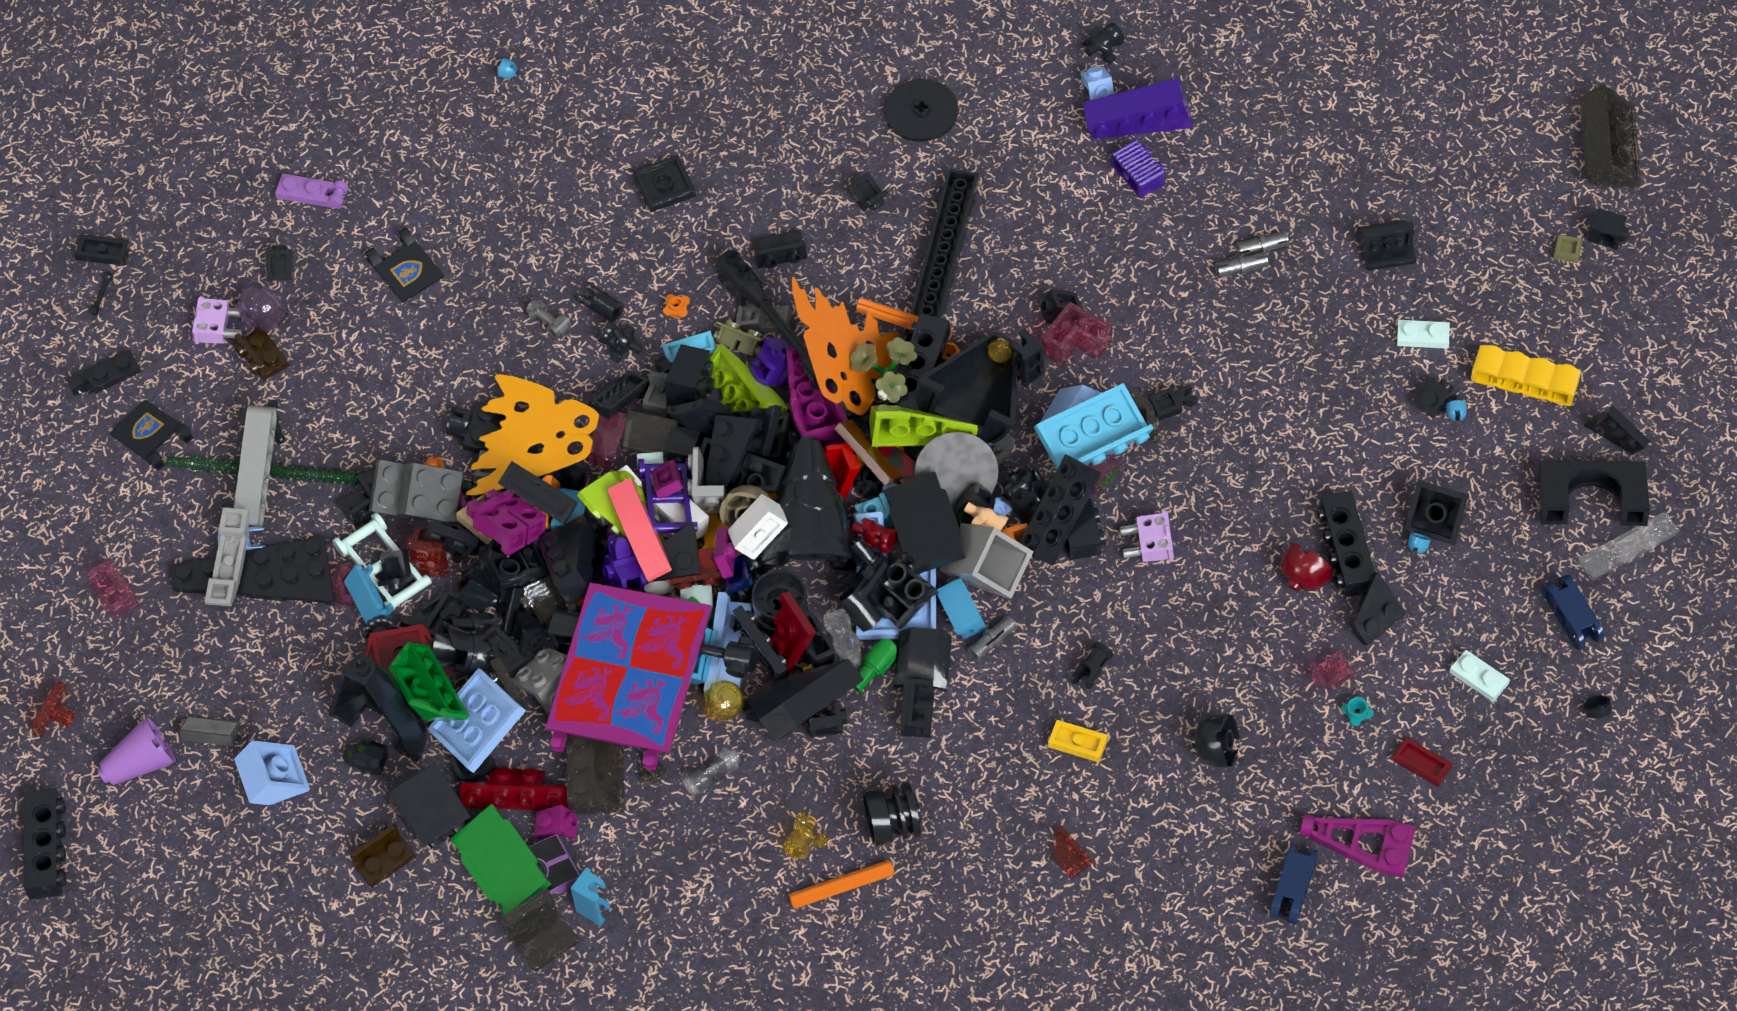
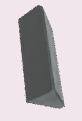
M188 715L179 733L182 741L234 747L240 722Z

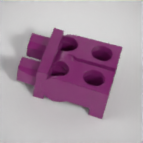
M492 489L486 493L484 503L473 499L467 504L466 514L473 518V529L496 540L501 544V551L507 556L525 547V544L529 545L544 536L546 515L521 498L514 497V493L509 490L500 493Z

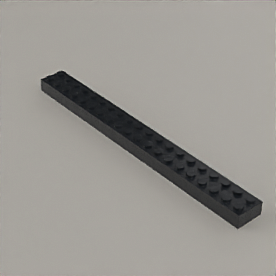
M948 169L910 314L916 316L925 314L944 319L979 185V173ZM906 328L903 340L911 342L910 329ZM924 342L920 346L926 347L929 346L931 343ZM900 363V364H897V365H896L895 372H894L895 374H896L897 368H898L899 366L902 367L903 364ZM917 364V365H915L913 368H914V369H920V368H922L924 365H922V364ZM908 387L907 391H914L916 387Z

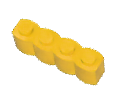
M1480 345L1472 369L1471 380L1475 383L1491 387L1496 386L1499 389L1510 392L1522 393L1526 396L1572 406L1581 371L1570 364L1556 365L1546 358H1529L1519 351L1505 352L1495 345Z

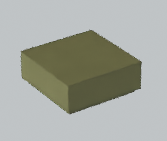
M1558 234L1553 259L1578 263L1583 239Z

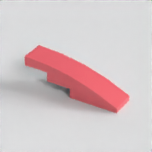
M631 477L608 488L607 490L648 582L671 571L672 568L659 535L653 527L647 509L642 503Z

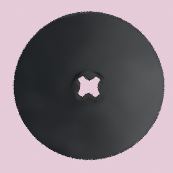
M918 79L908 81L894 89L885 104V118L891 130L900 137L911 141H930L945 135L954 126L958 117V102L953 92L945 85L933 80ZM920 107H924L923 112H919Z

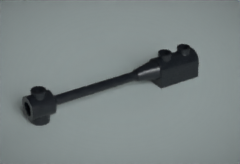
M729 250L723 253L716 263L718 279L741 307L752 303L766 314L803 359L801 369L809 378L810 386L815 390H820L807 347L770 305L763 290L762 282L751 270V267L739 256L738 251ZM828 378L825 382L826 387L828 388L834 380Z
M570 603L566 605L565 609L558 607L555 610L547 631L554 643L571 646L581 613V606ZM741 636L738 642L730 641L725 648L701 644L699 654L722 658L726 667V673L743 679L746 678L748 672L752 673L755 670L759 658V649L757 646H754V640Z

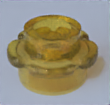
M996 339L988 346V356L996 362L1005 363L1012 356V347L1004 339Z

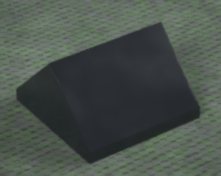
M1418 480L1404 530L1455 545L1467 513L1469 495Z

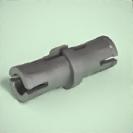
M1284 230L1267 236L1260 234L1255 239L1237 242L1236 247L1238 248V255L1249 256L1264 251L1267 254L1269 250L1289 246V241H1286L1289 239Z
M1265 251L1249 256L1238 255L1237 258L1216 262V272H1219V278L1239 273L1245 275L1247 271L1267 268L1268 258Z
M1005 616L992 629H987L983 632L984 636L967 649L970 656L978 662L994 647L998 648L1002 644L1001 641L1017 629L1015 621L1011 617Z

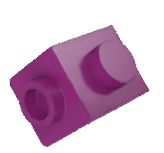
M562 804L537 811L535 814L534 837L543 840L556 834H562L570 840L576 839L577 814Z

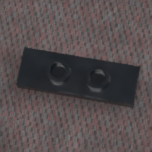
M628 371L591 399L588 406L593 408L598 414L610 419L648 390L650 382L648 379Z
M511 461L498 481L499 485L564 525L578 505L576 500Z

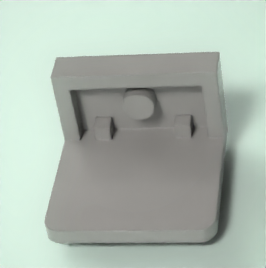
M693 447V454L688 455V468L692 473V479H688V495H691V500L701 510L718 514L720 513L722 501L727 496L724 485L704 486V458L699 447Z
M551 648L541 650L511 680L515 687L535 695L548 715H550L567 655Z

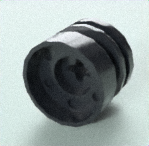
M784 569L771 570L762 574L756 580L752 589L753 615L757 621L756 625L760 631H764L770 637L774 636L776 624L774 623L775 615L780 613L782 604L779 602L781 593L790 592L803 613L808 611L807 588L803 580L794 572Z
M909 781L901 782L902 795H899L895 784L890 786L889 798L885 797L881 787L862 792L868 826L875 847L893 843V830L898 829L903 841L908 839L907 827H910L913 838L921 837L920 807Z

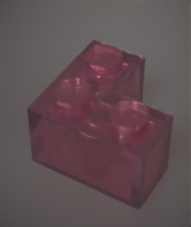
M1069 302L1041 336V343L1044 345V356L1063 366L1071 354L1078 348L1098 360L1112 343V325Z

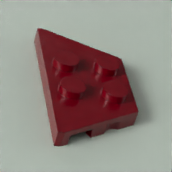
M423 624L370 633L364 656L372 658L393 678L388 668L406 643L429 645L431 648L433 638ZM455 670L444 671L445 674L456 673Z

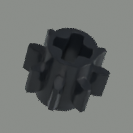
M863 465L862 473L858 472L855 480L859 481L856 483L855 490H860L863 493V497L873 494L876 498L884 484L866 465Z

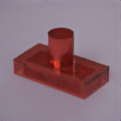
M60 681L56 682L32 723L33 735L42 738L52 720L68 728L71 726L76 713L60 706L67 695L66 684Z

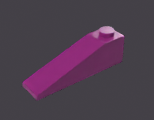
M794 348L787 349L786 360L792 419L801 437H815L817 441L821 442L823 448L835 443H844L843 438L834 429L840 422L848 420L840 403L837 404L828 400L821 390H815L810 386L809 378L801 369L803 359ZM829 385L828 391L835 394L831 385Z

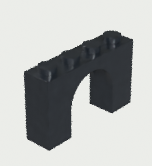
M1540 460L1538 491L1541 524L1567 525L1570 493L1581 487L1595 486L1609 491L1617 499L1621 526H1647L1650 504L1646 462Z

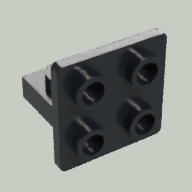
M1401 220L1357 228V235L1368 271L1416 263L1412 221Z

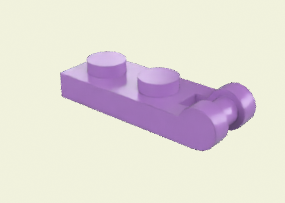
M282 174L275 195L278 199L340 209L343 204L342 196L347 193L348 184L343 181L329 182Z

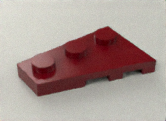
M785 592L781 593L779 600L782 604L780 613H777L774 618V623L776 624L774 636L769 638L776 654L780 653L787 662L785 677H788L817 632L791 593Z

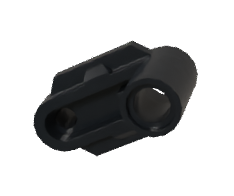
M858 536L851 542L849 548L862 561V567L855 577L849 572L842 579L847 587L838 598L837 603L861 631L865 632L874 627L883 616L867 595L877 584L890 565V562L882 552H874L864 541L863 537Z

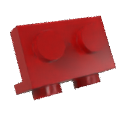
M835 443L826 446L824 451L837 481L836 489L842 500L847 498L853 486L854 479L860 470V463L847 443Z

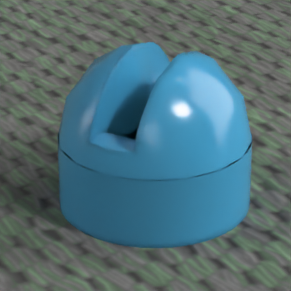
M503 58L499 66L498 77L504 79L513 78L517 71L516 64L509 59Z
M1455 400L1446 403L1448 418L1455 421V417L1459 416V421L1463 420L1467 415L1466 402Z
M1410 533L1408 547L1412 552H1414L1415 548H1418L1417 554H1422L1428 549L1431 539L1419 533Z

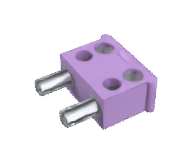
M200 296L197 302L192 329L195 344H199V342L224 344L225 337L235 338L234 335L240 333L242 336V330L226 328L228 317L244 318L246 314L245 309L229 308L228 300L204 299L203 296Z
M1162 511L1160 514L1137 517V524L1120 527V534L1122 536L1139 533L1141 546L1123 549L1124 558L1142 556L1143 562L1165 559L1173 561L1174 552L1167 511Z

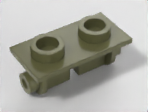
M727 319L725 324L716 322V324L721 325V329L716 330L713 337L717 340L718 344L720 343L734 349L737 341H741L737 349L738 351L751 357L759 354L762 348L760 347L761 343L765 341L761 339L762 333L752 329H748L747 333L739 330V324Z

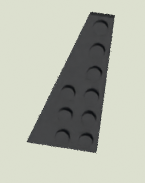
M324 535L246 550L236 595L245 596V598L276 601L296 600L310 604L319 602L335 606ZM216 556L170 565L174 592L206 594L209 578L212 579Z

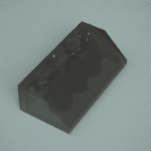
M1603 84L1580 97L1581 133L1583 136L1585 162L1584 174L1590 182L1599 187H1640L1641 176L1635 105Z
M567 734V803L569 810L577 815L624 812L623 745Z

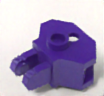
M778 337L765 339L759 354L755 356L750 368L755 380L765 386L777 384L782 387L784 382L789 384L786 350L790 348L785 341Z
M612 533L606 542L608 543V555L603 556L604 562L601 566L602 578L606 586L627 589L628 583L629 586L635 587L638 591L643 590L647 583L646 577L635 553L631 551L629 540L621 537L619 534Z

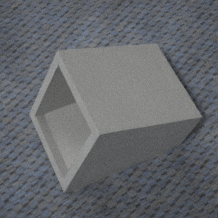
M961 523L959 527L961 534L958 538L966 558L941 566L939 570L955 580L961 577L964 584L1012 599L1034 551L994 527Z

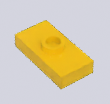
M1057 720L1048 741V747L1100 763L1108 742V735Z

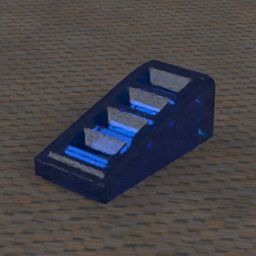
M745 554L735 557L734 576L724 579L725 591L728 596L752 584L753 565Z

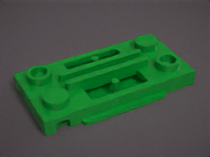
M493 804L488 806L451 838V841L462 855L461 862L490 901H495L501 907L503 914L509 919L514 917L551 885L549 879L538 866L536 856L512 823L504 819Z

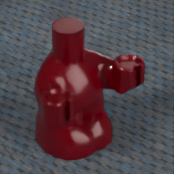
M867 518L862 519L863 524L854 522L852 532L862 535L870 548L874 546L885 554H888L893 549L897 540L896 529L886 528Z

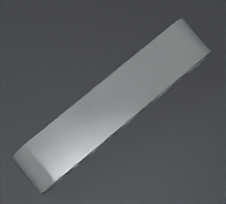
M248 406L246 412L234 508L249 510V527L263 526L277 421L275 407Z

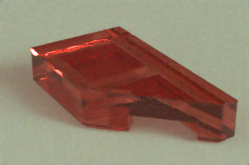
M1061 825L1058 826L1054 861L1072 879L1093 864V860Z

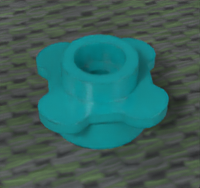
M1363 697L1352 698L1348 704H1343L1341 712L1349 717L1350 724L1353 726L1360 725L1361 721L1365 719H1371L1374 714Z

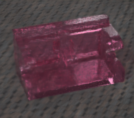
M617 413L610 419L600 415L592 436L591 452L588 455L590 465L613 468L615 463L613 461L616 459L621 439L628 427L629 415Z
M108 558L87 573L88 578L91 579L87 582L89 588L114 621L139 606L134 592Z

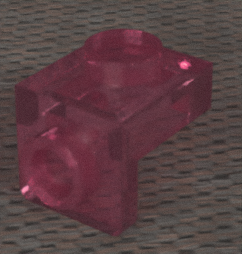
M350 563L341 565L331 579L339 606H356L344 583V580L355 566Z
M1339 650L1320 664H1317L1315 661L1309 664L1313 670L1311 677L1319 687L1324 686L1329 691L1334 690L1357 674L1342 650Z

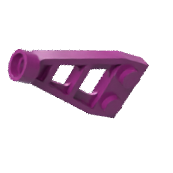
M1305 814L1300 835L1309 837L1311 840L1375 872L1403 878L1416 826L1392 820L1318 818ZM1314 826L1318 827L1317 832L1313 830ZM1336 828L1352 830L1354 832L1352 843L1345 845L1333 840L1331 837L1332 831ZM1365 833L1382 835L1384 841L1381 852L1377 855H1372L1362 850L1358 845L1359 837Z

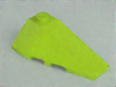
M719 343L711 356V361L714 362L711 377L715 379L714 387L721 389L723 399L720 403L731 406L732 412L751 411L753 408H768L770 405L783 406L781 415L785 414L788 407L778 394L769 386L757 382L750 368L725 345Z
M897 405L871 406L869 425L872 447L926 446L934 438L952 432H963L977 436L978 428L974 424Z
M610 471L579 491L577 496L598 519L603 516L612 523L613 527L611 530L616 534L620 533L627 537L607 489L631 477L646 509L647 500L632 474L627 471ZM658 533L661 543H663L665 540L662 534Z

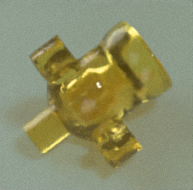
M804 812L798 814L793 824L794 829L783 843V850L788 856L794 859H805L809 854L811 845L821 848L826 846L829 837L826 838L825 833H821L816 837L812 829L817 823L815 817L805 816Z

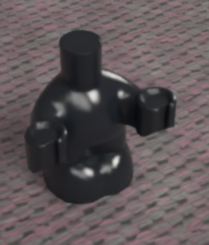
M1111 22L1103 30L1095 35H1091L1083 42V46H1087L1084 51L1088 56H1092L1097 51L1103 52L1105 54L1103 61L1110 65L1116 60L1112 48L1120 46L1124 42V36L1121 29Z
M612 321L606 324L598 341L614 348L610 359L617 363L621 360L623 354L629 350L640 354L643 349V345L635 341V328L626 324L625 328L622 329Z

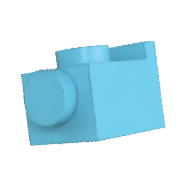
M884 492L880 493L877 498L855 505V513L852 514L854 522H857L856 514L882 512L884 527L894 526L889 512L890 506Z

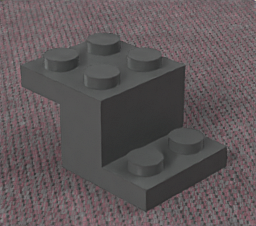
M377 460L369 511L413 520L429 519L445 523L455 521L463 472L418 463L400 464Z

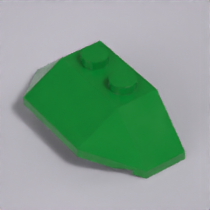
M407 642L388 669L408 704L423 719L428 721L467 720L470 715L430 646Z

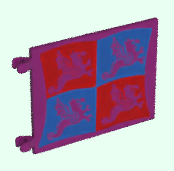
M589 583L546 724V730L554 732L550 741L553 751H564L566 737L569 734L647 750L643 757L645 769L655 770L659 752L670 754L712 606Z

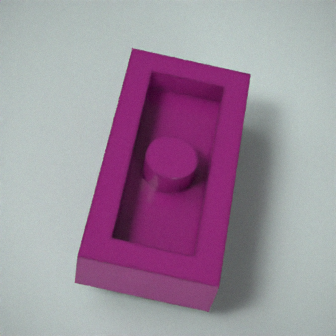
M674 459L651 470L654 489L660 500L683 489L679 468Z
M726 526L716 529L714 560L723 579L734 576L735 557L738 556Z

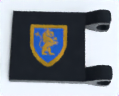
M406 227L399 231L400 241L406 247L382 261L374 248H370L365 252L368 263L379 273L402 303L444 277L443 273Z
M146 399L110 432L112 437L146 460L158 471L165 464L161 461V455L155 451L174 433L185 443H189L194 438L190 434L191 430L188 426L180 424Z

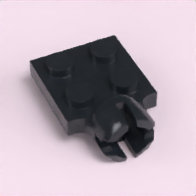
M477 402L476 407L470 410L454 406L450 410L452 414L447 418L446 434L462 439L464 441L463 450L479 454L480 450H489L485 447V442L480 441L479 438L502 429L500 422L505 420L506 416L481 410L487 404Z

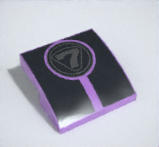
M557 834L529 847L538 859V866L551 882L548 888L529 903L533 907L555 892L563 893L580 876L578 869Z

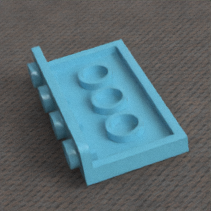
M1122 383L1036 424L1034 429L1056 469H1058L1065 454L1087 465L1090 463L1093 466L1098 465L1107 459L1106 455L1114 453V455L1121 454L1129 448L1127 445L1134 442L1136 445H1139L1150 439L1149 434L1154 430L1152 424L1147 426L1127 388Z

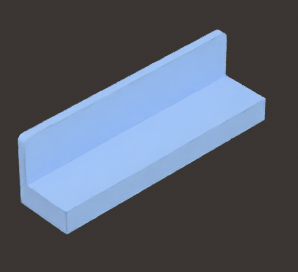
M718 592L713 629L718 631L715 646L725 648L730 641L738 642L739 637H741L740 631L738 630L734 633L729 627L732 611L742 605L745 611H751L752 606L750 603L731 602L729 593ZM712 657L708 679L704 684L706 699L737 702L741 678H736L726 673V667L722 658Z

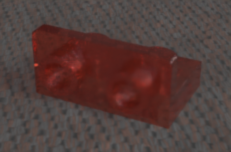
M415 527L414 534L409 536L407 549L411 551L412 555L411 563L415 565L419 574L448 578L450 567L443 544L434 540H427L426 542L420 540L421 528Z
M715 547L698 550L700 575L670 579L671 586H677V590L693 588L692 583L703 582V586L719 584L718 580L723 579L714 560Z

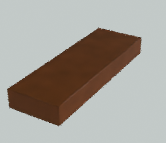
M852 419L842 421L834 428L884 485L895 483L902 477L876 446L872 447L871 440Z

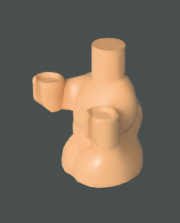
M968 502L964 509V512L974 517L971 525L994 527L1002 531L1009 519L1005 515H997L993 509L977 507Z

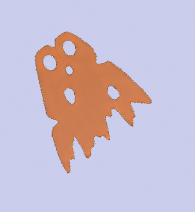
M792 277V291L797 314L801 322L809 327L803 336L822 394L834 403L838 404L843 401L847 409L857 415L865 414L875 398V387L871 379L881 378L882 374L874 368H870L867 372L853 371L851 369L850 355L856 351L859 344L870 341L876 346L875 353L878 356L876 364L883 369L889 368L892 359L889 357L886 345L889 341H893L894 338H900L899 331L880 335L878 323L872 317L870 311L866 315L863 331H859L857 324H850L843 301L839 307L834 306L832 308L828 299L816 287L814 310L808 300L805 289H800L795 277ZM829 342L833 344L837 356L835 359L828 355L827 346ZM841 372L846 373L847 380L842 379ZM828 378L834 380L837 385V392L835 394L829 392L825 382ZM851 391H856L861 398L859 406L851 402L849 398Z

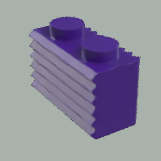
M1134 140L1111 153L1112 167L1139 198L1164 185V175L1166 174L1164 166L1159 161L1155 162L1146 145L1141 146L1138 140Z

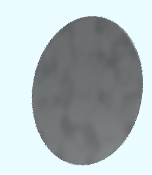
M963 432L946 433L934 438L922 449L916 461L915 479L936 472L940 487L946 490L954 511L958 502L974 485L981 484L992 494L998 480V463L991 448L980 438ZM976 502L972 503L975 506H979Z

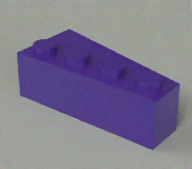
M1179 78L1083 102L1086 125L1092 139L1193 128L1190 106Z

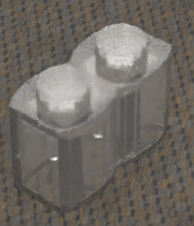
M843 609L824 614L825 634L833 643L835 662L849 658L856 669L861 668V644L857 635L852 631L851 620L848 614Z

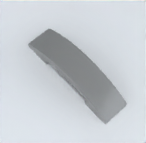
M223 508L218 530L220 540L212 579L209 578L205 596V604L232 606L235 599L246 553L249 527L248 509Z

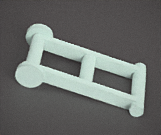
M376 512L371 515L372 521L342 541L338 537L332 540L336 550L343 558L349 555L356 565L361 564L363 570L366 569V565L351 546L374 531L391 551L400 550L385 532L387 526ZM381 559L372 565L373 571L370 574V578L377 591L386 600L384 602L386 607L389 603H392L394 608L432 583L427 575L422 577L410 563L412 577L416 581L391 597L383 586L378 587V579L375 577V575L383 571Z

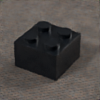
M680 345L665 380L666 407L685 404L702 398L707 399L708 393L711 394L713 392L715 379L711 375L714 369V362L711 361L710 350Z

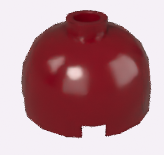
M1291 542L1285 550L1280 564L1282 574L1288 579L1286 585L1296 592H1299L1301 589L1316 591L1324 587L1335 571L1330 570L1332 567L1312 551L1301 552L1299 550L1302 546Z

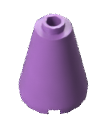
M149 717L142 720L99 762L101 768L98 769V773L105 783L110 782L112 785H116L165 768L176 762L168 742H164L161 737V731Z

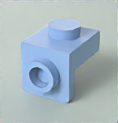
M1091 67L1086 72L1080 73L1082 83L1089 91L1090 100L1114 94L1112 77L1104 67Z

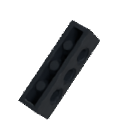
M920 314L918 321L913 322L910 337H912L911 343L914 345L917 358L915 361H910L908 365L899 366L896 374L904 375L907 388H917L918 380L922 377V374L941 364L951 334L949 320ZM924 342L931 343L929 346L926 347L920 346ZM917 364H922V365H924V366H923L922 368H920V369H914V368H913V367H914L915 365H917ZM916 389L911 392L907 391L904 396H900L899 401L896 403H891L888 400L890 406L897 405L923 412L922 408H919L917 404Z
M1067 454L1064 455L1019 542L1034 551L1032 557L1054 566L1102 472Z
M1351 490L1321 496L1320 506L1317 507V516L1319 522H1324L1325 529H1323L1325 544H1330L1332 550L1329 551L1331 566H1336L1338 573H1335L1337 588L1343 590L1344 597L1366 594L1371 583L1369 578L1375 570L1353 492ZM1336 521H1341V522H1344V523L1338 524V523H1336ZM1342 543H1347V544H1350V545H1349V546H1344V545H1341V544H1342ZM1353 565L1356 566V568H1349L1347 566Z
M56 788L24 792V890L29 900L62 896V886H66L65 870H62V862L66 861L65 846L62 845V838L66 837V827L64 821H61V814L66 813L64 797L60 798ZM50 817L47 821L41 822L44 818ZM50 841L49 844L41 846L44 842ZM51 865L48 869L41 870L44 866Z

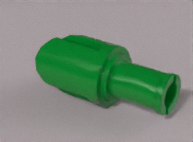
M881 639L861 659L862 667L858 671L864 681L852 689L861 694L874 676L881 677L893 664L897 653L896 645L893 641Z

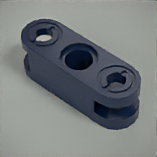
M1565 574L1558 578L1559 590L1552 581L1542 584V593L1545 600L1577 650L1585 648L1584 639L1592 637L1596 642L1604 640V632L1600 622L1570 575Z
M1291 843L1272 902L1270 918L1278 920L1284 900H1292L1288 923L1297 925L1316 865L1318 850L1312 849L1309 856L1296 852L1297 845Z

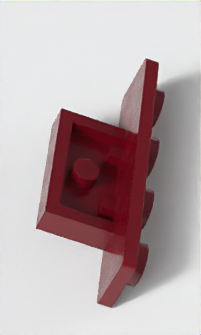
M500 767L491 770L488 782H461L460 796L461 803L464 807L487 808L491 804L497 809L544 810L561 804L569 808L568 787L565 785H544L546 778L545 770H536L534 768L522 770Z

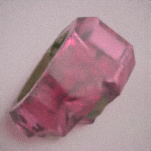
M1109 456L1098 465L1088 464L1102 472L1091 493L1097 494L1101 492L1117 477L1122 469V464L1117 458Z

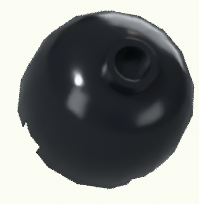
M1229 713L1209 715L1202 719L1196 728V732H1193L1191 738L1192 747L1196 748L1198 756L1206 764L1214 767H1232L1235 764L1238 749L1233 752L1232 750L1234 739H1239L1238 724L1235 717L1229 715Z

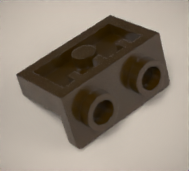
M263 327L245 338L240 333L234 335L237 342L234 345L236 352L241 358H247L249 361L247 365L254 375L259 374L263 381L290 366L286 357Z
M395 824L382 828L375 837L366 843L357 845L353 852L350 853L353 866L371 888L416 858L414 851L399 834Z

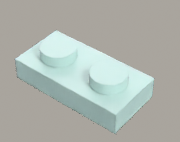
M1398 320L1397 346L1448 349L1450 322Z
M1467 650L1450 668L1452 675L1492 702L1508 686L1510 681L1509 678Z

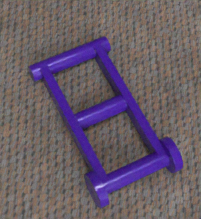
M685 458V463H676L681 475L682 492H675L661 500L656 493H652L650 474L651 470L665 463L644 464V459H638V478L645 480L647 510L657 533H677L691 523L695 525L696 532H698V523L692 522L687 478H691L692 475L691 470L688 468V458ZM653 503H684L685 522L655 523Z

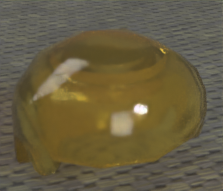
M728 680L714 682L704 694L706 705L703 711L711 721L722 723L736 718L744 705L742 691L736 683Z

